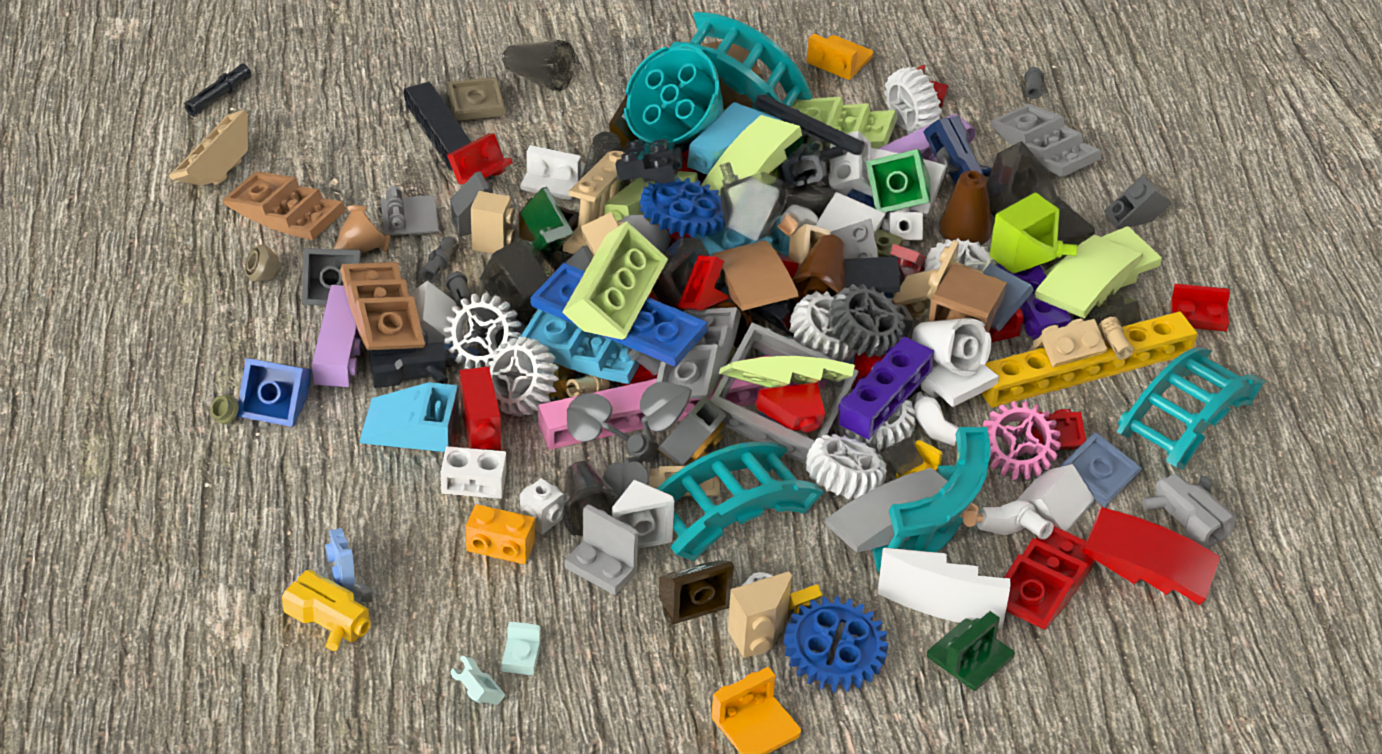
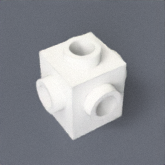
M910 208L890 212L887 214V219H884L882 223V231L902 237V247L910 246V242L923 240V213L910 212ZM899 223L904 225V231L899 228Z
M541 478L533 485L527 486L520 494V514L535 517V530L543 535L563 519V493L558 487L549 484Z

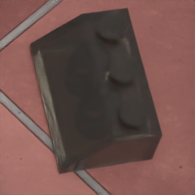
M1023 141L1012 145L996 155L987 182L990 209L994 217H996L998 212L1035 192L1047 200L1053 176Z

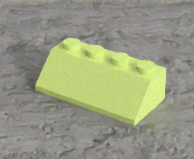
M626 221L606 234L562 313L585 332L617 339L626 338L668 258Z

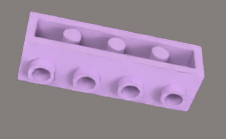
M331 285L312 361L314 385L349 387L351 375L356 376L358 362L356 355H361L362 338H360L352 316L344 286Z

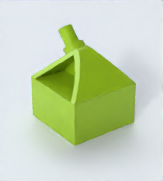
M1035 192L996 214L989 256L1014 274L1055 259V257H1061V255L1076 256L1077 245L1063 244V241L1057 240L1059 209Z

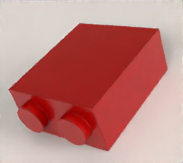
M489 366L459 370L461 414L469 448L501 451V419Z

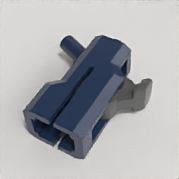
M959 116L939 119L923 131L938 163L946 165L944 176L949 174L955 185L960 175L970 170L978 171L985 177L992 175L991 167L979 165L967 141L969 134Z

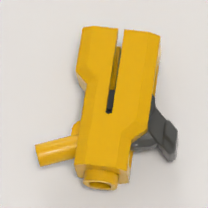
M309 569L305 570L297 578V582L294 581L282 595L283 611L303 623L316 622L331 631L326 643V647L329 650H338L342 638L355 642L359 637L366 635L370 629L369 610L361 605V602H372V592L369 586L364 583H355L354 588L345 589Z

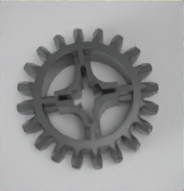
M852 284L849 288L841 290L837 297L835 296L832 300L827 314L829 318L828 326L833 328L832 335L840 337L839 343L848 345V351L851 349L857 350L858 356L865 352L869 358L873 355L881 357L888 352L890 347L893 348L902 339L901 336L905 328L903 319L905 316L899 313V306L892 304L893 298H886L884 291L881 293L876 292L874 286L867 289L864 284L859 287Z

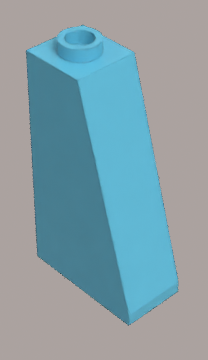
M733 102L712 125L706 128L690 144L687 167L708 175L725 150L760 115L780 121L781 119Z

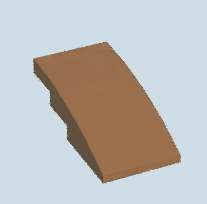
M258 171L253 173L222 200L225 206L246 218L268 228L309 240H314L346 211L343 201L322 198L319 189L299 186L296 177Z
M766 240L712 253V256H717L724 261L720 271L721 279L728 287L730 298L742 311L798 297V291L787 269L773 247Z
M398 263L342 264L340 273L357 329L367 350L424 348L425 342L414 296H409L406 280L401 279Z

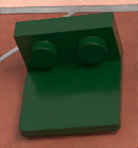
M547 186L541 188L521 210V215L535 238L534 241L526 246L527 250L519 258L524 268L551 258L574 234L570 223L565 219L557 205L556 198L551 194Z

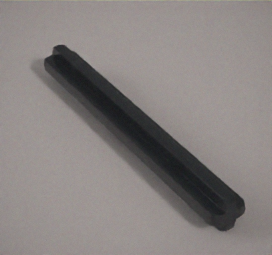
M766 95L757 96L754 103L756 108L787 123L800 126L801 130L853 155H861L865 148L863 141Z

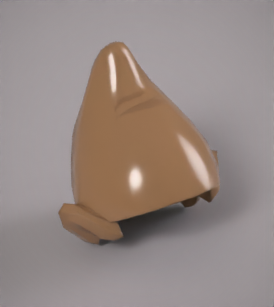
M362 205L347 206L351 213L344 222L333 249L361 250V254L381 247V250L386 252L389 247L390 236L389 234L383 235L370 221L365 213L367 207Z

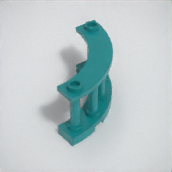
M694 12L693 18L698 30L689 43L673 42L671 47L680 46V44H688L702 50L714 63L718 76L723 78V83L740 95L744 93L753 103H755L758 95H766L781 102L773 90L778 81L786 93V97L781 103L792 107L795 100H811L813 97L803 74L788 54L758 30L735 19L719 14ZM705 37L722 39L717 49L701 45ZM732 44H736L750 52L743 64L726 55ZM758 59L772 71L766 82L751 70ZM755 104L752 105V108L754 110L764 113V111L756 108Z
M1206 347L1192 348L1174 359L1156 376L1137 399L1130 411L1126 410L1121 415L1118 421L1119 428L1116 432L1130 438L1133 432H1136L1165 449L1167 455H1169L1166 462L1184 470L1196 450L1205 440V435L1202 434L1210 424L1216 427L1229 414L1230 406L1233 405L1237 408L1243 405L1251 406L1265 380L1253 374L1239 376L1210 360L1208 357L1212 350ZM1195 374L1222 390L1211 394L1183 377ZM1173 385L1205 403V407L1199 414L1196 412L1192 414L1161 395ZM1152 405L1186 424L1187 429L1179 440L1175 439L1173 441L1140 422Z
M959 427L955 433L957 463L953 466L937 467V473L948 481L938 493L930 498L927 496L917 501L891 505L889 515L894 536L889 545L872 549L877 572H880L883 548L937 553L953 538L963 521L960 515L972 504L987 476L988 462L991 455L987 427Z
M772 442L740 443L714 451L685 466L658 488H655L673 496L674 503L689 492L705 512L704 516L688 528L674 511L673 529L678 534V539L670 548L676 555L691 561H695L709 546L724 535L723 529L738 521L741 525L762 516L764 510L775 508L777 512L791 511L805 514L824 491L815 483L797 480L780 460L788 449L783 445ZM749 469L762 485L749 490L744 489L731 471ZM773 469L782 481L774 480L768 472ZM716 476L722 480L734 495V497L720 505H715L699 486Z

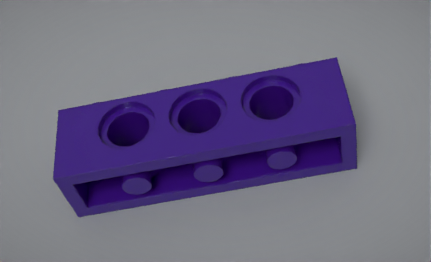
M998 263V265H996L997 267L1003 269L1004 271H1006V272L1012 274L1010 271H1008L1006 268H1004V267H1003L1002 265H1000L999 263ZM1040 265L1012 274L1031 284L1034 289L1020 306L1024 315L1023 323L1026 333L1033 340L1039 338L1042 335V330L1047 327L1058 325L1061 328L1067 326L1072 321L1067 311L1036 298L1035 290L1047 277Z
M905 336L893 348L890 347L886 356L880 362L877 361L873 365L871 372L864 379L861 378L857 382L855 389L848 396L845 395L838 405V411L840 412L839 425L870 440L932 372L934 350Z

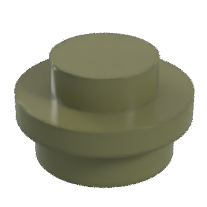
M227 394L216 397L211 404V415L221 424L231 423L238 413V401L234 396Z

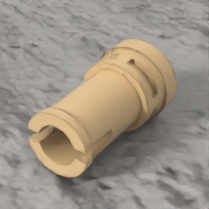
M1108 317L1102 320L1098 328L1104 340L1109 342L1114 350L1116 357L1122 360L1131 356V351H1134V348L1123 334L1124 330L1118 318Z
M587 375L584 378L568 380L567 386H575L567 387L566 392L569 397H576L582 394L609 389L610 382L606 379Z

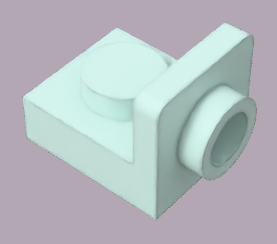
M509 622L507 628L508 639L502 660V672L534 676L541 647L540 626L525 622Z

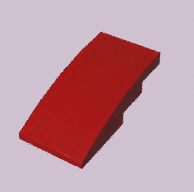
M1104 507L1099 509L1082 551L1134 585L1142 579L1166 595L1174 589L1198 605L1207 598L1221 557L1195 541L1163 526Z
M1055 526L1048 538L1044 540L1038 538V536L1036 539L1032 538L1023 554H1018L1004 578L1010 579V592L1006 612L1046 630L1074 596L1096 563V560L1082 552L1086 540Z

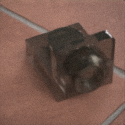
M910 437L887 447L880 453L883 456L882 460L887 464L886 467L890 466L891 470L895 469L898 475H902L922 465L924 462Z

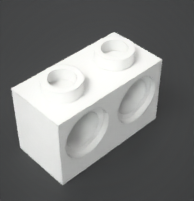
M859 131L848 133V135L865 143V148L861 155H853L843 150V156L829 159V184L844 196L871 189L866 175V161L871 160V142ZM830 143V148L836 147L835 145Z
M446 446L441 468V493L502 499L507 474L506 452Z

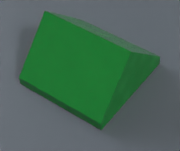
M919 149L866 161L876 210L888 213L930 203L931 178Z

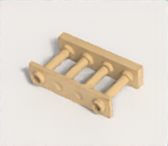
M609 151L569 190V196L581 200L578 227L573 231L574 234L563 244L564 252L575 254L582 246L587 245L581 226L604 216L603 204L619 193L620 181H618L615 163L617 159H621V155L625 154L624 152Z

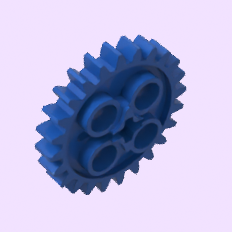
M678 176L675 182L664 184L655 181V184L649 182L648 186L643 188L639 204L641 205L640 211L645 212L644 218L651 219V225L660 224V230L668 228L670 229L669 234H673L676 231L679 232L681 237H684L685 233L689 234L692 238H695L696 234L705 238L706 233L714 236L716 231L721 232L722 228L726 227L730 214L729 202H725V196H718L719 190H709L710 185L701 186L699 180L695 183L690 182L689 178L681 181Z
M839 596L835 597L834 603H829L828 599L823 597L821 605H818L812 599L810 600L809 609L801 605L799 613H793L790 623H787L783 645H786L784 654L790 657V667L799 666L797 671L798 677L805 674L809 675L807 684L818 680L820 681L819 689L822 690L826 684H831L833 692H836L838 685H842L845 691L849 692L851 683H854L860 689L862 688L863 679L871 683L874 674L879 675L882 664H885L889 643L885 642L887 632L880 631L882 621L872 622L874 612L871 611L864 614V605L860 604L854 608L850 598L845 605L841 604ZM843 622L845 626L832 665H827L826 663L838 626Z

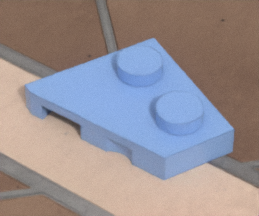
M342 528L329 530L330 543L325 544L328 562H334L335 564L334 567H331L333 581L345 589L354 588L355 576L351 548L347 549L348 541L344 536Z

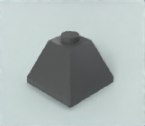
M304 248L302 305H326L331 285L344 286L340 273L342 264L360 263L361 250Z

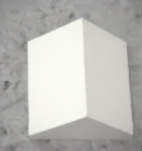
M426 281L412 291L409 296H414L421 329L427 332L428 343L443 342V344H446L444 339L451 337L452 334L444 332V327H452L453 324L446 320V317L448 315L456 317V313L452 308L457 306V304L429 281Z
M1073 464L1042 471L1041 475L1017 499L1034 504L1037 514L1052 522L1055 527L1066 532L1073 527L1094 503L1093 495Z
M633 480L612 507V517L631 525L638 531V549L672 542L673 496Z

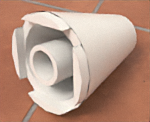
M973 318L922 322L915 327L912 334L913 341L934 350V361L954 374L964 377L975 375L977 373L975 370L980 365L986 364L991 351L990 333L985 331L983 327L985 324Z

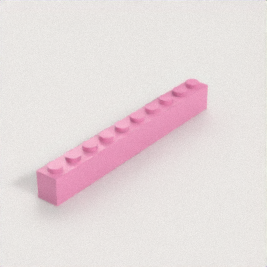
M763 355V356L754 357V358L772 357V356H770V355ZM721 375L718 384L716 385V387H715L714 391L712 392L711 396L708 398L709 400H711L713 394L715 393V391H716V389H717V387H718V385H719V383H720V381H721V379L723 378L724 375ZM657 379L594 392L605 397L613 408L612 414L606 423L623 433L644 429L642 418L645 414L640 410V400L645 390L650 385L656 383ZM735 379L725 399L741 407L755 404L759 390L767 389L768 387ZM822 379L817 381L819 389L825 388L826 381ZM790 382V384L785 385V386L800 385V384H797V383H794V382ZM576 397L538 405V426L549 450L581 443V441L576 440L570 434L567 427V408ZM702 398L689 399L686 408L677 421L683 420ZM602 427V432L596 439L615 434Z

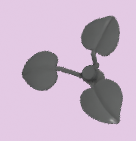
M657 382L645 390L640 400V410L645 414L642 418V424L646 435L636 433L630 437L606 423L612 414L613 408L610 402L599 394H582L569 404L567 408V427L570 434L576 440L581 442L593 441L599 437L603 427L627 441L629 453L635 456L626 458L624 464H611L603 475V493L612 507L633 480L645 485L649 484L648 470L641 463L652 462L659 455V450H657L659 445L655 441L656 437L652 435L651 430L655 432L665 431L679 419L692 393L689 387L670 382Z

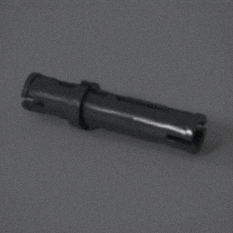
M242 63L231 72L220 75L215 83L184 103L187 113L191 116H196L227 93H233L238 85L252 77L249 67Z

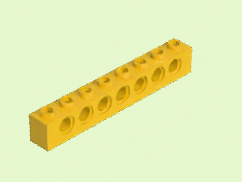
M1176 312L1123 326V334L1134 348V351H1131L1132 355L1126 359H1118L1109 342L1104 340L1107 351L1104 354L1052 367L1045 348H1038L1029 352L986 362L985 366L999 376L998 384L981 394L989 406L994 408L1002 404H1009L1012 401H1020L1175 359L1184 352L1194 348L1197 332L1181 312Z

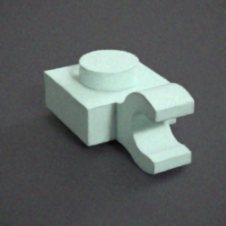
M461 656L460 659L465 665L464 671L452 668L450 671L452 677L455 680L462 681L468 689L467 694L475 702L498 705L505 696L503 691L489 674L480 671L475 659Z

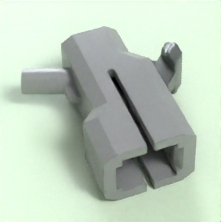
M1176 473L1169 477L1165 476L1156 484L1155 497L1145 498L1142 501L1145 511L1164 508L1185 527V535L1207 549L1215 545L1216 542L1219 543L1233 532L1237 518L1211 495L1212 480L1208 476H1200L1198 485L1189 484Z

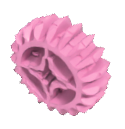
M1012 401L1010 410L1002 404L999 406V413L992 411L989 416L991 420H985L983 423V427L988 429L990 438V460L994 459L991 469L996 470L998 467H1002V477H1005L1007 472L1010 471L1013 472V480H1017L1019 473H1023V478L1029 480L1030 471L1038 477L1042 473L1041 468L1049 470L1051 467L1050 461H1056L1058 454L1055 451L1060 449L1061 443L1056 440L1060 438V431L1053 430L1057 424L1055 420L1046 421L1049 417L1048 411L1042 414L1038 413V404L1034 405L1032 410L1027 408V401H1023L1021 408H1018L1017 403ZM1024 421L1018 427L1004 426L1009 422ZM1032 426H1035L1041 433L1044 445L1038 443L1039 439H1036L1031 434ZM1024 431H1026L1024 436L1025 440L1023 441L1022 445L1019 444L1017 449L1014 450L1016 445V439H1018L1019 436L1021 437ZM996 436L1002 438V442L1008 445L1009 453L1007 456L998 447ZM1022 454L1037 455L1029 460H1017Z

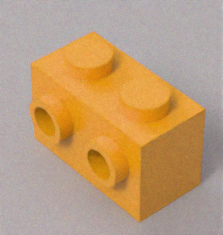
M475 504L466 524V551L526 565L535 544V517Z

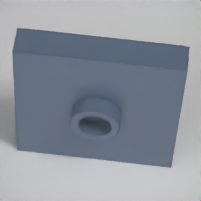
M990 263L984 269L983 274L994 276L1001 281L1007 282L1004 299L991 328L999 332L1034 289L1031 284Z
M1096 432L1060 466L1073 464L1094 499L1104 507L1131 483L1142 470V467Z

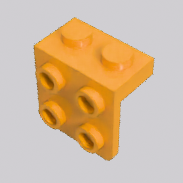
M813 33L808 38L806 63L847 80H851L873 58V51L836 35L824 38Z
M769 667L758 672H752L744 679L730 686H723L713 694L712 719L740 754H769L798 739L801 735V728L774 697L776 675Z

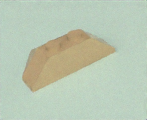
M241 110L226 115L209 135L168 175L171 180L200 186L210 183L217 185L227 178L226 173L242 162L240 158L248 151L247 112Z

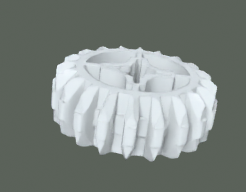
M915 67L902 68L892 73L888 77V82L885 83L887 90L884 91L887 97L885 103L888 104L889 110L896 111L897 125L906 130L908 134L939 120V114L941 113L939 103L941 102L936 95L938 92L933 88L934 83H930L929 76L924 75L921 69L917 70Z
M946 239L944 244L937 243L935 248H931L927 259H925V271L939 270L942 264L939 262L945 246L950 247L952 241ZM956 239L959 242L957 262L982 272L990 263L995 266L998 265V262L989 256L990 252L987 246L980 247L979 242L971 243L969 239L967 241Z
M817 291L812 295L807 294L800 303H797L789 321L791 323L789 331L794 333L793 339L811 350L822 352L825 356L835 361H849L855 356L857 350L851 349L848 351V345L839 343L840 337L832 335L833 328L828 326L829 318L827 314L835 296L831 297L827 291L822 295Z
M487 293L482 295L480 302L478 295L473 294L471 296L472 304L463 298L461 299L463 309L453 306L452 310L457 314L456 317L449 315L446 317V320L453 323L452 327H444V332L452 334L451 337L444 339L446 344L454 343V346L449 349L450 354L453 355L459 352L455 361L462 363L466 360L465 368L471 369L474 364L475 368L484 367V365L488 367L489 364L487 362L494 360L493 352L500 351V346L497 348L495 336L502 329L501 326H504V336L501 344L508 343L509 339H518L522 335L521 333L514 332L515 328L521 326V322H511L517 316V312L514 310L507 312L510 307L508 302L500 305L501 298L498 296H494L490 302V295ZM490 309L497 313L499 318L484 322L477 315L476 311ZM469 317L470 331L462 339V328ZM480 326L488 329L486 339L477 335L480 332L478 331ZM481 343L485 349H488L490 354L475 356L467 350V347Z
M527 337L509 339L508 343L500 344V351L493 352L494 360L487 362L491 366L490 373L498 408L506 414L518 417L534 415V411H538L539 404L551 402L548 396L549 393L556 392L554 387H552L553 382L559 380L554 376V372L559 369L556 364H553L556 357L549 353L550 348L540 343L539 340Z
M907 399L870 440L840 426V412L836 419L840 436L846 435L850 439L856 438L858 442H866V446L875 448L879 454L882 449L890 453L894 447L901 449L902 444L907 443L911 438L916 423L915 409H913L912 401Z
M832 434L831 437L823 435L822 438H817L815 443L812 444V448L809 449L807 454L806 471L810 473L809 477L816 480V485L826 488V492L832 491L836 496L842 495L846 499L850 497L856 499L884 484L887 464L882 460L883 456L876 454L875 448L866 446V442H858L856 438L850 439L846 435L839 437L836 434Z

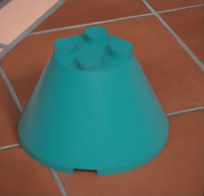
M680 44V46L671 48L665 46L650 54L636 68L625 91L627 95L626 108H624L626 122L630 130L639 139L646 143L650 142L651 145L652 141L659 139H668V143L675 141V145L692 143L725 111L718 73L714 63L702 50L688 44Z

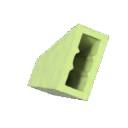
M678 172L677 176L681 181H685L686 178H689L692 183L698 181L697 172ZM637 178L603 204L605 215L611 212L616 222L632 214L644 215L645 212L640 211L641 205L639 204L643 188L647 187L649 182L644 183L643 178Z

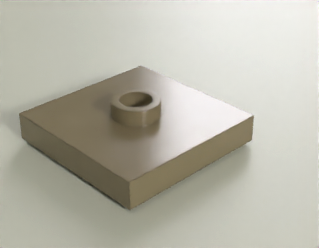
M498 77L447 82V92L452 114L457 121L506 116V108Z

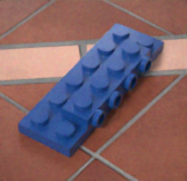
M563 263L530 297L531 305L575 324L562 312L585 271ZM647 297L626 338L604 337L676 367L708 331V323L675 307H670Z

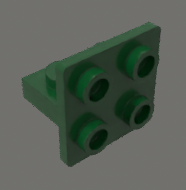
M989 611L981 619L976 618L971 621L965 618L927 650V657L967 687L976 691L1014 658L1015 652L996 638L1000 617Z

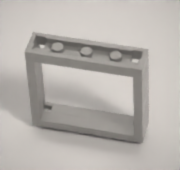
M752 322L731 363L746 360L751 348H755L772 357L803 356L833 359L825 356L818 350H811L799 344L792 338H785L774 333L768 327L764 328ZM854 369L852 377L839 382L821 378L841 388L817 438L829 435L839 414L838 405L845 395H849L859 371ZM724 375L710 401L727 415L722 420L726 424L725 427L757 442H772L783 445L788 449L785 455L806 464L808 451L812 448V444L815 441L726 400L725 398L736 378Z

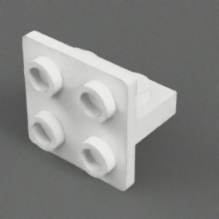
M530 145L527 150V173L521 183V190L537 193L541 188L547 186L554 197L571 200L573 197L569 196V190L584 176L587 164L581 162V156Z

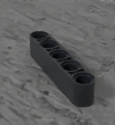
M429 81L404 88L403 94L408 109L448 169L453 171L447 155L471 143V140Z

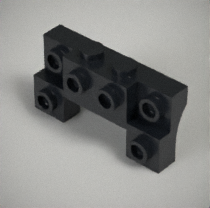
M639 139L627 142V146L622 149V152L625 154L621 155V159H617L615 166L618 181L643 178L644 183L657 181L664 184L676 181L679 169L682 168L683 156L681 148H676L675 141L668 143V139H659L652 141L650 146V142L643 143V140Z

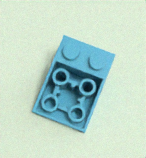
M428 382L372 398L360 437V443L445 452L446 446L450 447L459 413L458 385Z

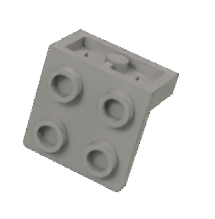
M588 504L583 509V541L565 559V568L616 596L637 573L638 531L631 525L623 523L611 517L605 511L598 510Z

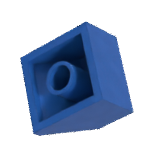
M246 358L238 400L237 417L294 427L308 397L312 369Z

